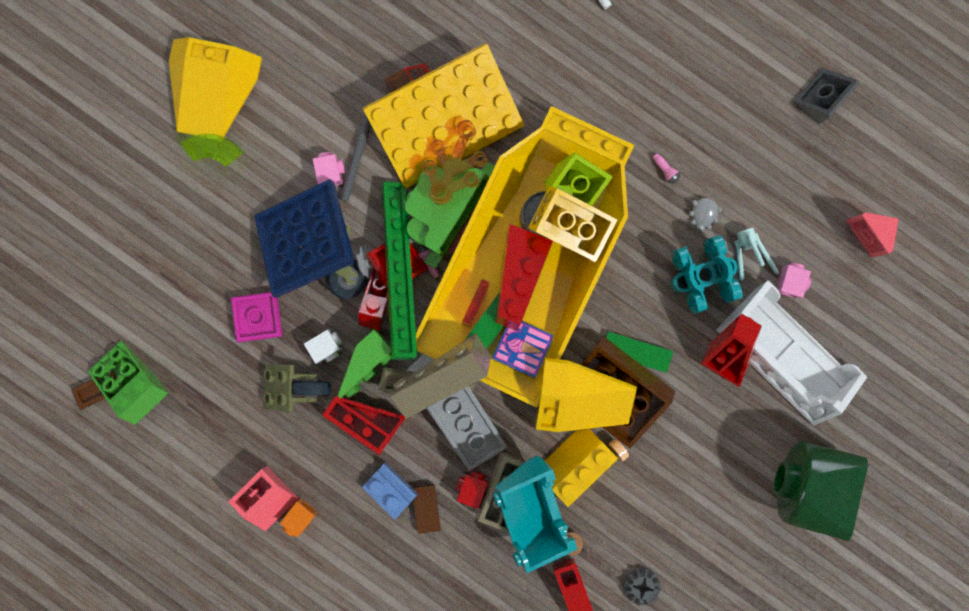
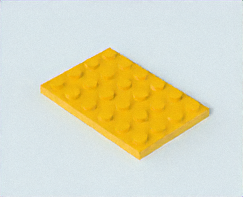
M487 43L472 49L363 107L369 122L402 184L406 188L418 183L421 173L429 167L437 166L444 169L446 162L450 159H463L525 126Z

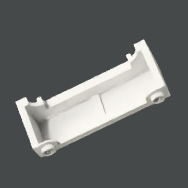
M766 281L757 287L716 331L719 334L723 332L741 313L752 318L755 322L762 325L750 364L813 426L842 414L867 379V376L856 365H841L777 303L780 299V293L774 285Z

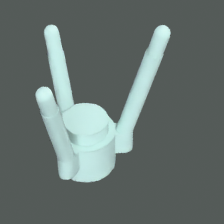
M754 228L736 234L738 240L734 241L737 251L738 271L741 281L744 280L741 247L744 250L752 248L759 264L764 266L765 263L759 252L760 249L776 275L779 274L778 269L761 243L758 233H755Z

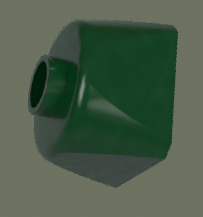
M799 441L790 449L785 461L781 462L778 466L774 479V494L777 496V508L781 520L796 527L849 541L853 535L867 474V458L808 442Z

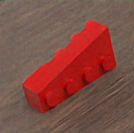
M509 225L506 234L495 323L515 331L519 329L553 243L552 240L515 225Z

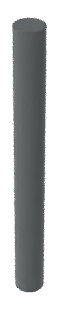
M366 114L363 117L340 196V200L346 202L350 198L371 126Z

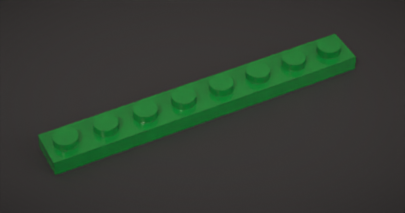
M383 181L381 193L392 360H415L417 358L410 244L407 233L408 215L405 210L406 187L402 183Z

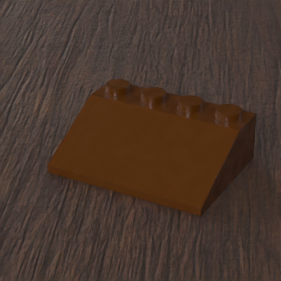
M604 336L600 338L580 363L584 367L636 386L629 424L602 427L630 449L673 402L676 392L674 389Z

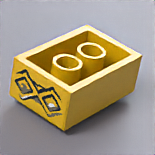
M549 186L528 228L596 262L617 219L558 188Z

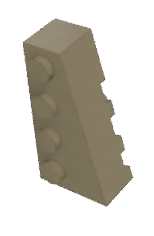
M474 334L428 365L418 369L414 374L398 380L394 384L390 397L407 419L487 377L491 355L478 335Z

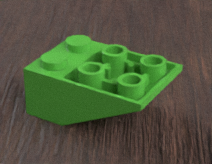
M373 330L356 345L338 394L339 398L354 396L361 389L360 383L363 381L369 382L378 374L376 369L380 365L386 366L392 361L391 344L378 330Z
M122 340L88 371L116 415L134 425L168 394L160 380ZM111 370H114L117 380L109 376Z

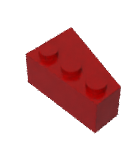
M741 313L709 344L700 364L740 388L749 367L762 325Z
M335 396L322 414L324 418L379 456L406 419L403 415Z

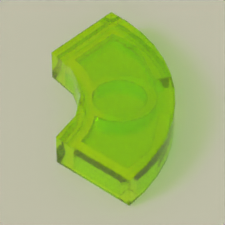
M215 134L195 135L180 143L194 162L201 158H212L221 162L225 167L245 153L233 141Z

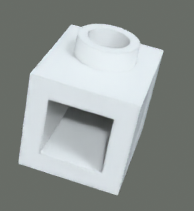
M326 330L304 343L315 364L321 363L324 360L327 363L339 356L338 352L342 350L340 346L342 344L341 338L336 331L332 333L331 330Z

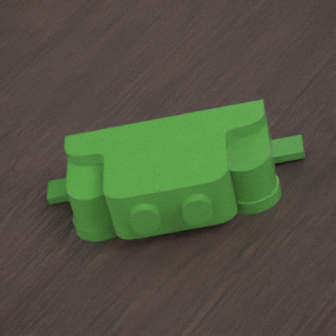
M453 158L446 162L444 170L437 166H431L421 173L417 186L406 197L405 210L413 217L407 225L408 235L416 243L431 250L424 261L426 264L437 269L476 207L494 170V165L487 162L481 171L461 159Z

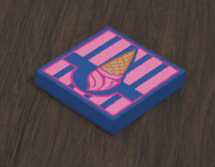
M521 322L517 331L506 327L492 360L535 379L553 335L525 322Z

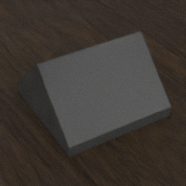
M822 68L794 100V103L818 124H821L832 116L858 86L859 81Z

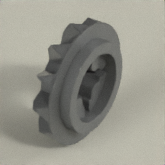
M638 568L627 575L624 581V592L627 598L638 606L650 605V603L657 600L661 592L660 581L651 570ZM645 580V585L650 589L644 590L641 596L640 590L635 586L641 585Z

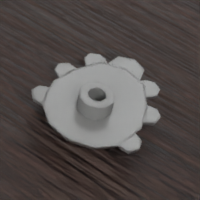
M710 198L692 201L694 207L692 211H689V216H692L693 220L690 221V224L696 225L695 229L698 232H702L705 228L710 230L712 228L711 223L718 222L717 215L722 211L721 207H718L716 202Z
M364 245L359 247L358 251L360 253L356 254L355 258L357 259L360 273L366 276L367 279H370L373 266L367 259L366 254L372 250Z

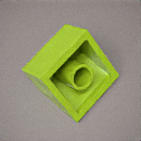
M573 152L555 166L544 183L547 189L549 186L558 188L592 206L613 176L576 152Z

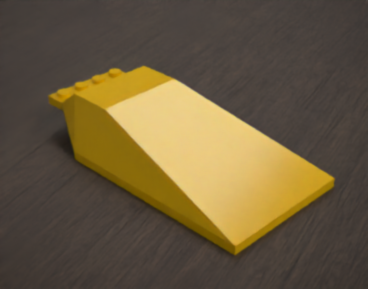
M551 106L539 129L499 157L417 330V351L437 359L466 339L500 292L506 234L509 225L512 224L521 228L519 216L524 203L533 194L547 191L544 182L555 166L570 154L576 152L613 176L592 207L617 219V222L596 262L553 241L522 322L553 335L535 379L492 360L506 329L503 326L487 349L491 355L487 377L480 380L537 408L541 396L545 358L560 360L628 218L625 164L634 145Z

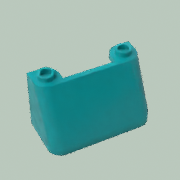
M538 455L528 459L494 488L495 493H492L497 507L500 506L515 550V553L512 554L516 565L518 567L522 566L526 573L577 550L575 539H570L566 535L568 527L561 518L552 489L554 485L553 480L556 479L554 471Z

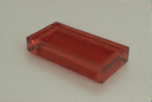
M481 279L461 325L467 328L471 326L490 285L488 281Z

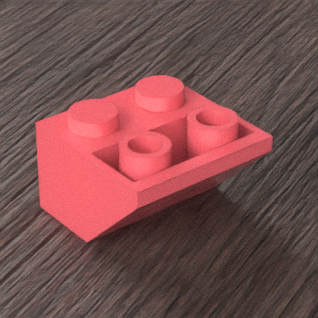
M266 466L228 502L244 519L267 531L299 498Z

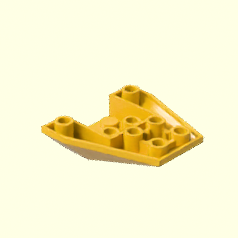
M190 37L173 39L169 57V68L177 132L223 141L258 81L262 57L235 46Z
M545 358L535 430L566 432L629 424L636 386L568 360Z

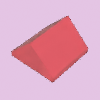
M863 213L846 220L871 258L890 254L893 251L898 218Z

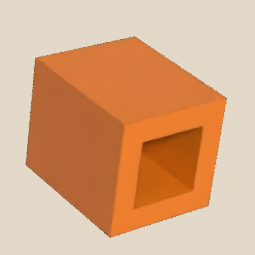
M300 498L280 522L283 526V531L289 536L293 537L295 535L298 538L318 514V511Z

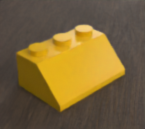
M590 429L576 430L545 460L553 469L556 478L553 480V492L569 507L618 458Z

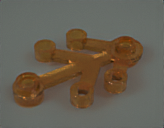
M462 120L457 124L456 132L459 138L450 160L446 155V147L442 140L436 139L430 145L431 150L437 155L444 170L441 181L436 173L437 166L433 160H426L422 164V170L428 175L432 184L429 192L430 198L437 205L448 203L454 192L466 186L470 188L476 187L479 183V178L473 171L467 172L463 178L452 183L451 181L455 175L475 165L483 167L488 161L483 151H476L473 156L460 162L468 141L473 139L476 134L475 126L470 120ZM470 130L468 134L464 135L465 131ZM437 145H441L440 149L435 150ZM483 156L481 161H476L478 157ZM429 165H433L431 170H426ZM475 177L473 182H468V179ZM440 192H445L443 196L438 197Z

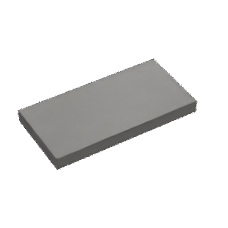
M469 386L427 408L469 472L508 448Z

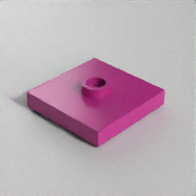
M271 292L231 297L236 343L283 337L279 300L272 297Z

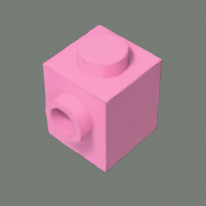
M331 152L318 154V158H313L318 184L328 179L333 180L335 186L343 184L341 173H345L342 159L339 160Z
M798 263L783 266L776 288L782 295L795 299L803 298L805 291H808L812 279L809 278L811 271L805 270V266Z

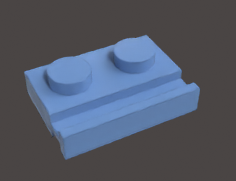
M384 463L362 487L394 520L418 495L387 463Z

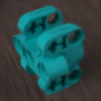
M721 235L703 241V247L708 257V262L695 266L696 263L693 264L687 246L671 252L676 270L682 271L672 277L670 281L671 288L679 294L689 292L686 295V300L693 314L709 310L703 293L704 287L717 284L720 296L725 303L743 297L738 280L732 279L738 269L737 263L734 259L724 256L727 254V247ZM701 269L707 271L709 275L706 282L702 281L699 277ZM679 277L685 278L687 283L685 289L678 286L677 281Z

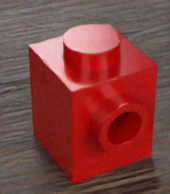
M472 471L471 474L467 472L465 478L460 476L456 490H459L457 502L478 509L488 484V480L484 479L485 475Z

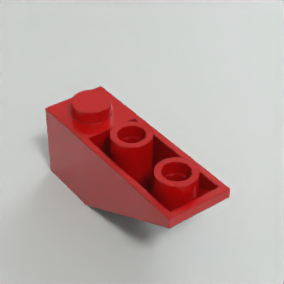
M373 268L359 310L358 325L380 331L388 308V290L386 284Z
M574 557L552 565L568 611H593Z

